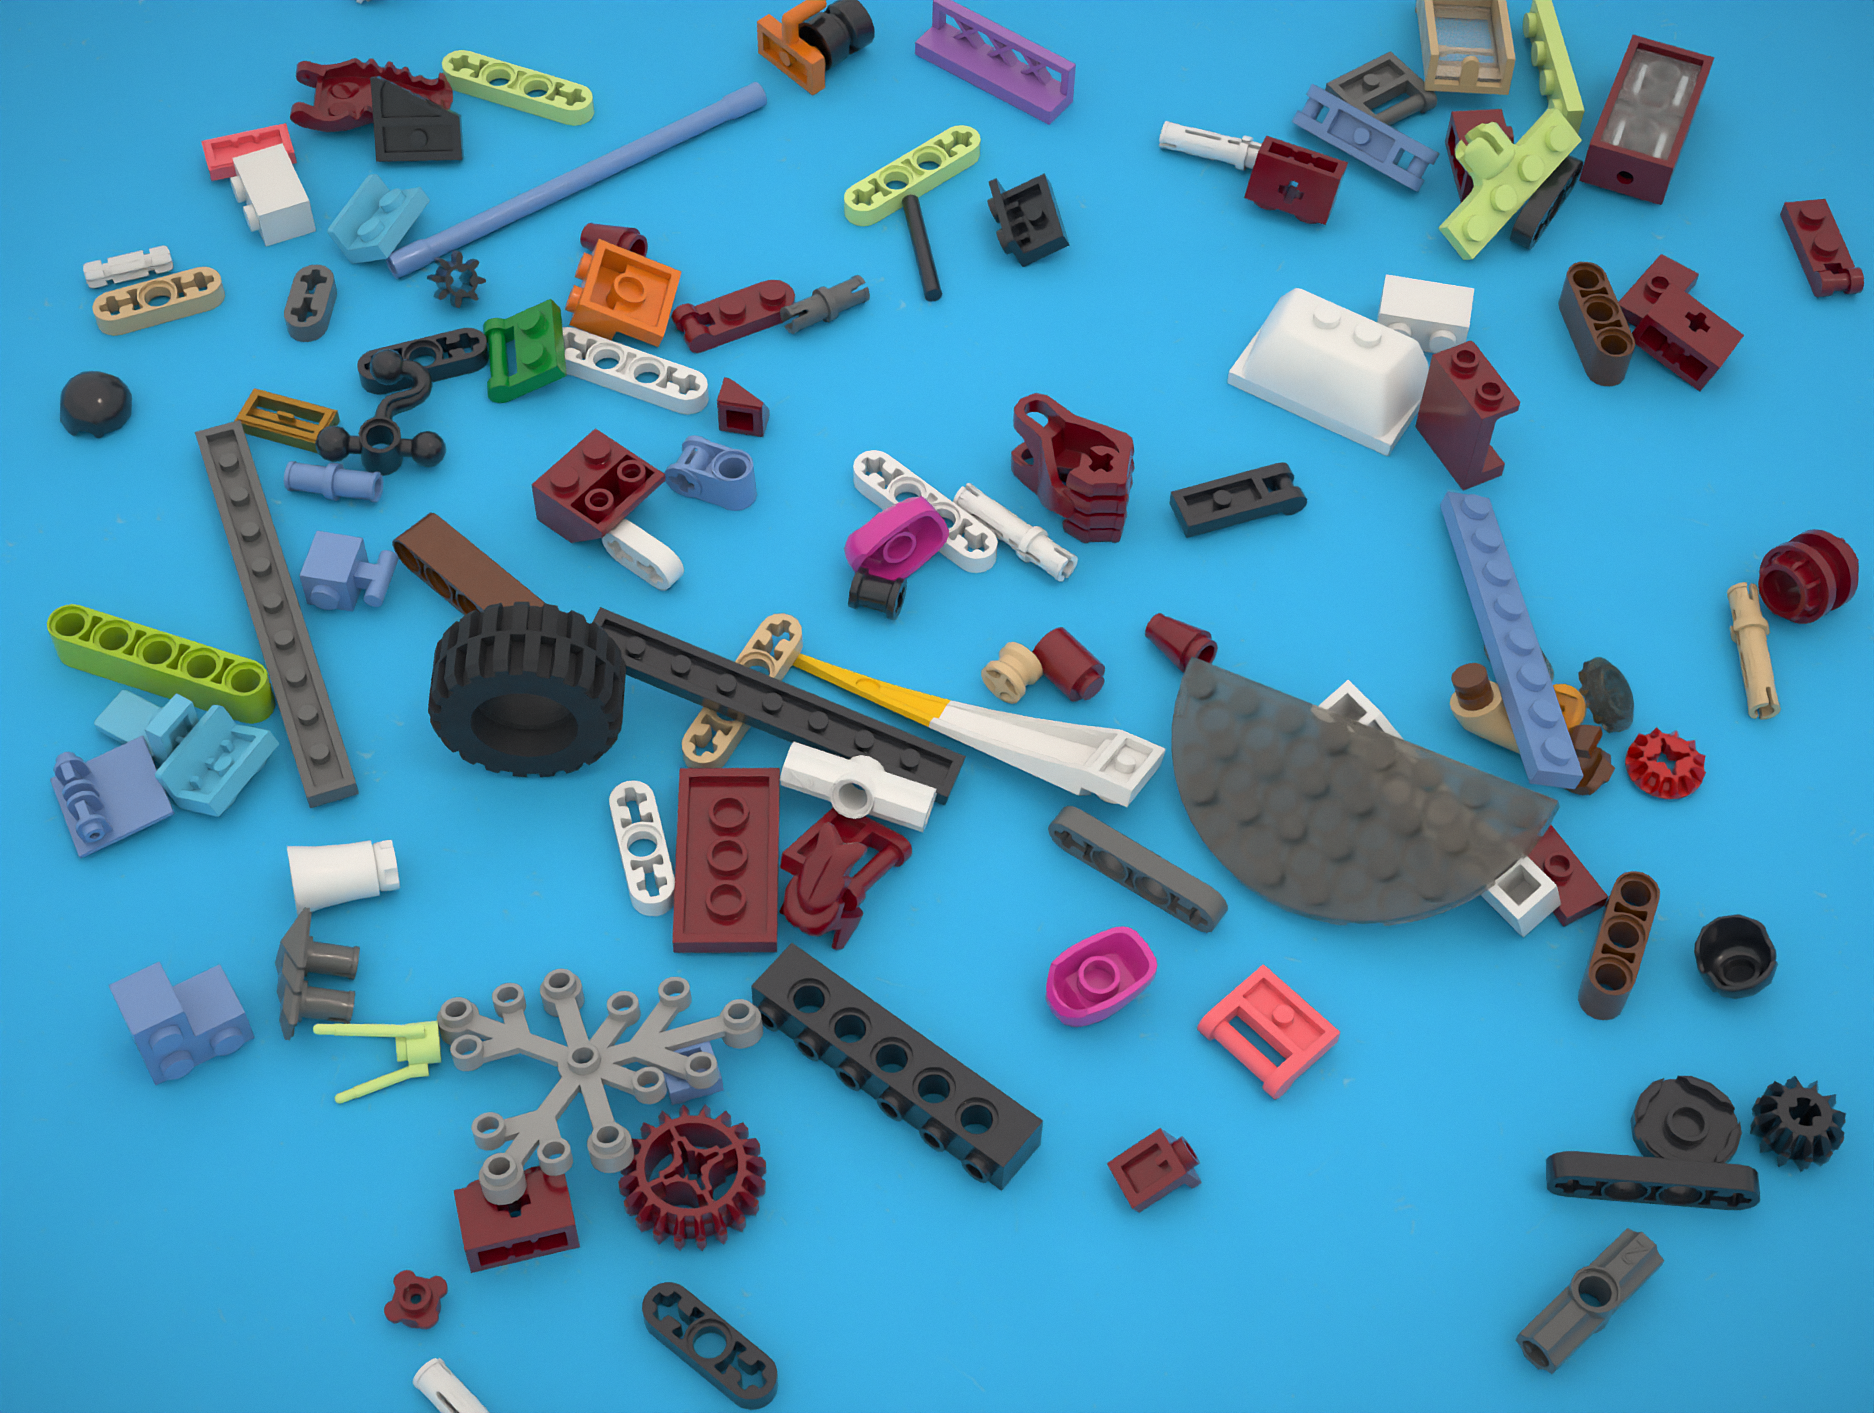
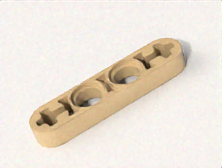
M785 613L773 614L767 617L755 631L735 662L748 668L752 666L764 667L769 671L770 677L782 681L803 648L802 627L799 621L792 615ZM784 632L789 633L790 641L786 639L780 640L774 649V657L771 656L770 652L773 649L772 635L780 637ZM703 707L683 737L682 752L684 762L688 768H722L751 726L737 720H722L718 717L717 712ZM712 727L717 732L712 741L714 753L705 751L701 756H698L696 746L701 748L707 746L712 738Z

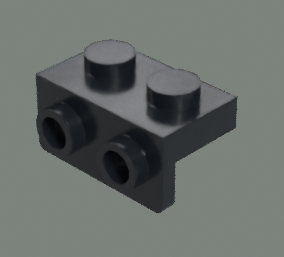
M1045 173L1008 191L1004 190L997 178L989 181L993 197L987 200L988 206L995 221L998 224L1000 223L1002 227L996 231L998 240L1007 255L1013 252L1022 267L1070 245L1052 185Z

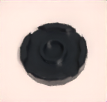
M1677 1076L1676 1079L1665 1081L1662 1078L1652 1082L1640 1094L1630 1122L1633 1141L1643 1157L1727 1164L1732 1160L1742 1135L1740 1122L1739 1124L1737 1122V1117L1734 1114L1735 1107L1729 1097L1712 1083L1693 1076Z

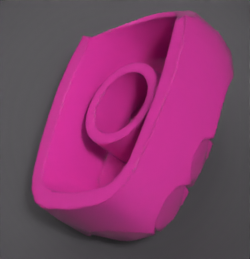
M924 497L907 498L879 512L869 522L850 534L847 538L844 552L849 566L855 573L861 566L868 568L869 574L893 581L898 577L905 579L943 547L949 537V529L944 519Z
M1121 926L1097 933L1071 946L1051 963L1046 983V1002L1051 1012L1064 1025L1082 1027L1100 1022L1125 1007L1151 984L1157 972L1156 957L1144 939L1132 928Z

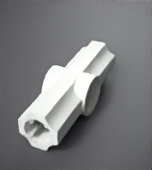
M797 742L792 743L780 776L782 786L830 801L834 809L847 818L857 819L869 814L923 832L927 825L937 794L936 788L885 772L883 766L870 756L860 755L848 760ZM852 783L861 786L864 790H859Z

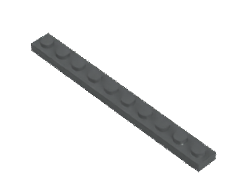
M238 420L197 431L195 435L309 807L313 808L357 795L359 792L241 421Z

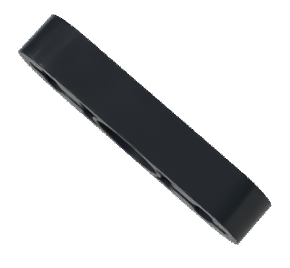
M1568 155L1540 185L1519 214L1511 232V242L1530 250L1535 246L1573 190L1583 167L1582 160Z
M461 328L370 350L360 357L357 368L361 385L367 392L377 395L412 388L414 381L403 377L402 380L393 385L378 383L371 375L369 365L373 355L380 350L390 349L397 351L403 359L412 361L423 355L434 357L435 361L425 367L432 377V382L473 373L484 368L489 361L487 340L485 335L477 329ZM471 348L472 352L465 353L463 349ZM448 352L449 358L444 359L443 353Z
M664 1282L652 1287L643 1299L642 1311L645 1326L651 1335L739 1407L756 1410L767 1406L774 1399L778 1390L777 1368L774 1361L766 1353L683 1286L673 1282ZM675 1302L678 1303L679 1317L689 1326L683 1339H679L683 1336L682 1325L669 1315L659 1320L658 1305L662 1303L666 1307H671ZM716 1333L722 1336L726 1341L724 1351L715 1358L699 1356L694 1350V1344L701 1335ZM737 1352H741L737 1355L738 1366L751 1376L758 1371L762 1372V1388L752 1384L746 1390L742 1389V1375L731 1366Z

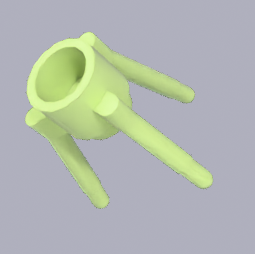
M438 1020L407 1023L405 1025L316 1024L313 1027V1032L318 1035L395 1037L397 1061H408L409 1066L336 1094L335 1101L339 1104L365 1096L409 1078L429 1076L428 1064L441 1063Z

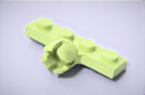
M1558 108L1547 109L1516 144L1510 141L1496 122H1490L1476 126L1465 135L1469 143L1467 146L1462 140L1456 145V158L1472 177L1474 187L1471 193L1438 229L1463 260L1474 259L1582 141Z

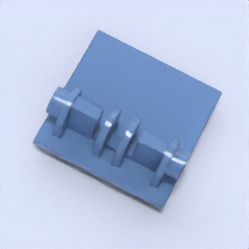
M143 735L87 762H84L82 758L76 756L73 752H64L58 755L55 760L56 764L53 768L55 777L50 780L80 858L88 856L175 814L165 789L155 778L157 768Z

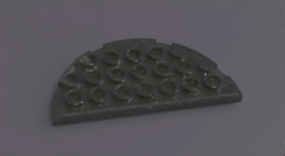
M1192 656L1182 677L1174 707L1171 752L1175 779L1188 816L1209 851L1242 885L1262 899L1294 914L1336 925H1347V923H1383L1384 926L1418 921L1444 913L1472 900L1496 884L1495 880L1512 868L1521 857L1524 859L1548 830L1560 808L1558 800Z

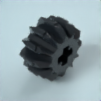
M1796 1076L1788 1079L1784 1086L1774 1081L1773 1084L1766 1088L1761 1098H1757L1752 1107V1115L1755 1118L1750 1125V1134L1763 1138L1759 1144L1760 1153L1774 1151L1778 1154V1167L1785 1165L1789 1159L1794 1161L1800 1172L1808 1169L1812 1162L1822 1166L1829 1161L1833 1152L1838 1150L1844 1141L1845 1133L1841 1129L1846 1122V1113L1833 1109L1836 1104V1094L1822 1096L1818 1093V1080L1810 1083L1807 1088L1801 1085Z

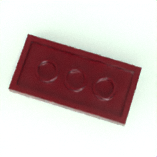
M680 768L672 941L674 953L777 952L780 768Z

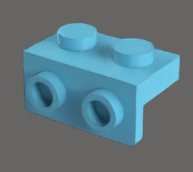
M212 705L156 771L155 778L180 809L220 817L226 809L232 806L239 792L253 775L264 767L267 758L276 749L279 742L270 730L236 724L223 706Z

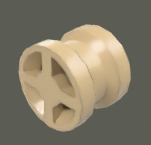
M1008 642L999 651V659L990 661L981 670V677L986 687L997 698L1010 704L1017 703L1025 695L1026 685L1035 684L1043 675L1042 665L1036 655L1022 644L1016 642Z

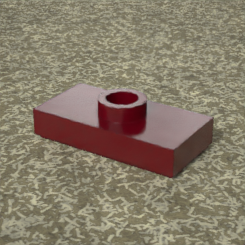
M1661 254L1618 302L1626 321L1637 327L1671 282L1686 293H1689L1696 285L1699 274Z
M1549 821L1509 840L1510 843L1527 855L1557 885L1561 905L1553 911V914L1563 927L1605 906L1608 895Z

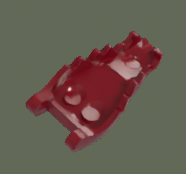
M353 58L330 65L301 61L297 64L296 79L301 84L315 88L313 106L304 102L294 103L291 107L290 120L301 127L323 132L347 131L373 123L370 81L372 76H380L448 109L451 108L453 102V91L443 73H439L438 78L432 80L422 75L414 77L408 67L398 69L391 61H388L385 67H380L372 58L366 63Z

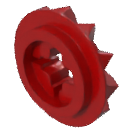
M1656 727L1650 734H1638L1627 750L1625 766L1631 780L1644 792L1658 798L1679 799L1692 794L1701 785L1706 774L1704 769L1706 755L1698 753L1695 740L1685 741L1680 738L1678 730L1667 734L1662 733ZM1661 752L1666 754L1668 760L1676 761L1672 773L1664 762H1657Z

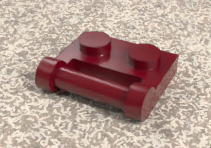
M833 807L782 852L780 868L792 875L799 874L805 859L812 856L816 849L820 828L824 823L828 822L836 827L843 843L861 842L867 849L871 847L879 851L853 877H850L851 883L842 897V900L845 902L843 910L849 912L855 910L864 902L866 898L865 893L892 867H900L911 857L912 847L904 836L866 816L857 819L847 818L839 814Z

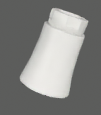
M371 840L327 846H287L298 916L304 907L310 908L309 912H314L325 907L357 899L380 896V891L400 889L392 840L377 842L373 845Z

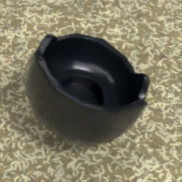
M100 371L81 372L69 379L60 394V422L73 436H76L80 431H86L93 434L96 438H101L105 433L122 428L131 416L132 394L128 386L119 377Z
M1740 914L1720 916L1702 927L1695 942L1694 954L1698 972L1705 984L1713 992H1718L1722 997L1737 999L1754 996L1772 983L1778 966L1776 961L1777 954L1766 927L1760 921Z

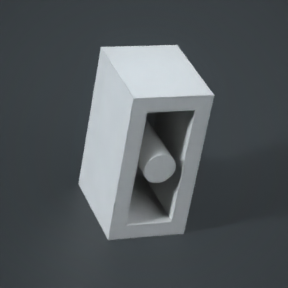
M283 143L232 158L237 175L230 178L233 192L238 203L246 201L247 206H243V211L250 231L259 230L266 247L316 231L309 199Z
M1386 274L1377 323L1415 339L1419 342L1422 351L1431 353L1441 352L1466 342L1470 326L1474 288Z

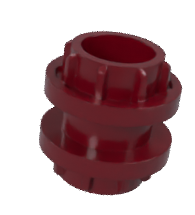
M1807 530L1795 536L1789 542L1782 543L1771 549L1764 556L1759 570V594L1765 605L1774 615L1784 617L1791 622L1799 624L1814 622L1825 616L1829 611L1848 603L1853 598L1858 587L1859 559L1843 538L1836 537L1823 530Z

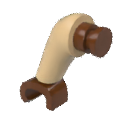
M1468 663L1457 668L1451 677L1455 692L1450 699L1451 710L1455 718L1465 730L1520 754L1498 684L1488 680L1486 668L1481 664ZM1576 725L1570 728L1568 732L1583 773V778L1575 789H1564L1579 795H1591L1602 784L1609 781L1615 767L1611 764V755L1597 747L1603 735L1601 726Z

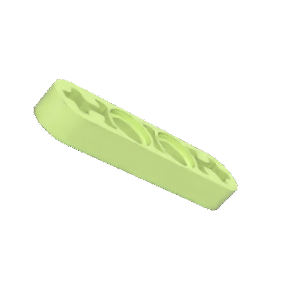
M453 51L443 58V74H445L448 83L454 91L572 126L583 125L589 122L595 113L592 92L584 85L471 51ZM504 78L509 80L507 84L501 86L489 84L494 79ZM538 89L547 92L541 97L526 95L528 92Z
M959 125L951 127L852 185L844 194V214L846 219L857 226L873 225L902 208V199L905 196L916 195L919 198L974 165L980 157V134L969 126ZM932 161L939 164V167L934 170H925L918 165L922 162ZM891 181H902L907 186L903 189L894 190L888 188L886 184Z

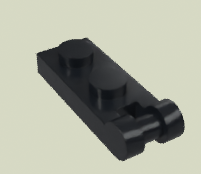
M1280 462L1172 491L1169 504L1183 532L1189 538L1280 512L1285 515H1293L1306 506L1307 498L1300 487L1294 486V474L1289 465Z

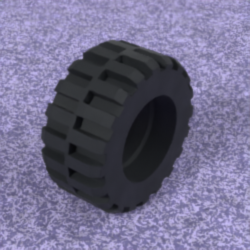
M515 602L513 606L503 607L502 603L488 605L484 612L481 613L474 610L463 616L460 622L456 621L452 624L437 643L428 702L430 723L438 737H441L442 742L453 753L459 751L463 760L472 765L476 763L483 764L488 771L499 773L501 770L513 772V776L527 777V774H539L540 777L554 776L558 771L564 770L566 774L577 771L583 766V763L591 765L597 761L618 739V734L622 728L626 664L621 656L622 651L611 636L608 637L606 631L596 622L589 624L586 622L584 615L573 610L569 613L559 611L556 605L544 603L543 607L530 606L529 602Z

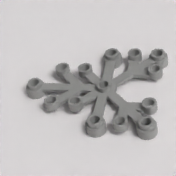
M556 969L545 976L540 986V994L545 1011L552 1016L559 1017L567 1046L530 1033L524 1015L526 1009L524 991L518 984L505 983L493 991L492 1000L495 1012L499 1017L503 1018L504 1023L480 1015L477 1006L466 998L455 997L447 1000L438 1012V1027L442 1040L451 1045L450 1051L457 1069L473 1071L482 1066L483 1063L521 1053L558 1067L559 1076L561 1077L537 1110L503 1119L497 1113L488 1112L479 1115L473 1121L471 1129L475 1144L480 1149L495 1150L505 1142L514 1140L505 1153H496L488 1157L479 1171V1181L486 1200L493 1204L505 1205L518 1200L524 1194L527 1182L523 1166L536 1149L540 1168L545 1174L551 1176L561 1175L572 1167L573 1157L570 1144L561 1138L557 1121L578 1092L583 1095L593 1127V1131L587 1141L591 1164L595 1169L604 1173H615L628 1167L634 1158L631 1135L626 1128L614 1121L603 1086L608 1085L635 1095V1098L643 1104H654L665 1097L667 1088L663 1072L687 1080L693 1088H709L719 1079L715 1056L708 1052H697L687 1057L673 1051L722 1038L726 1045L733 1048L742 1049L753 1046L763 1035V1025L759 1009L747 1000L737 999L726 1004L717 1017L666 1031L677 1014L687 1009L692 1002L688 981L681 977H670L660 983L658 987L660 1001L629 1042L614 1046L626 1028L635 1024L640 1019L641 1011L638 997L629 991H620L610 996L607 1001L609 1015L593 1037L588 1040L579 1011L585 1001L581 980L570 970ZM674 993H681L678 996H669ZM515 999L512 1002L504 1003L506 1000ZM629 1007L627 1010L618 1011L621 1008ZM467 1051H474V1052L471 1053V1054L462 1055L463 1053H465V1052H467ZM638 1062L649 1067H644L635 1072L621 1066ZM701 1068L708 1069L705 1072H695L696 1070ZM649 1083L656 1084L649 1088L643 1087L644 1085ZM496 1129L492 1133L483 1134L486 1130ZM562 1154L559 1158L548 1159L551 1155Z

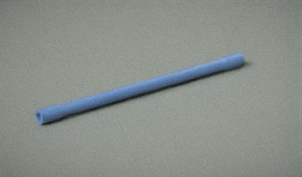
M753 82L724 96L720 101L431 237L412 242L390 254L388 259H386L388 268L396 279L406 276L431 264L436 257H441L728 120H735L767 104L765 91L758 82Z

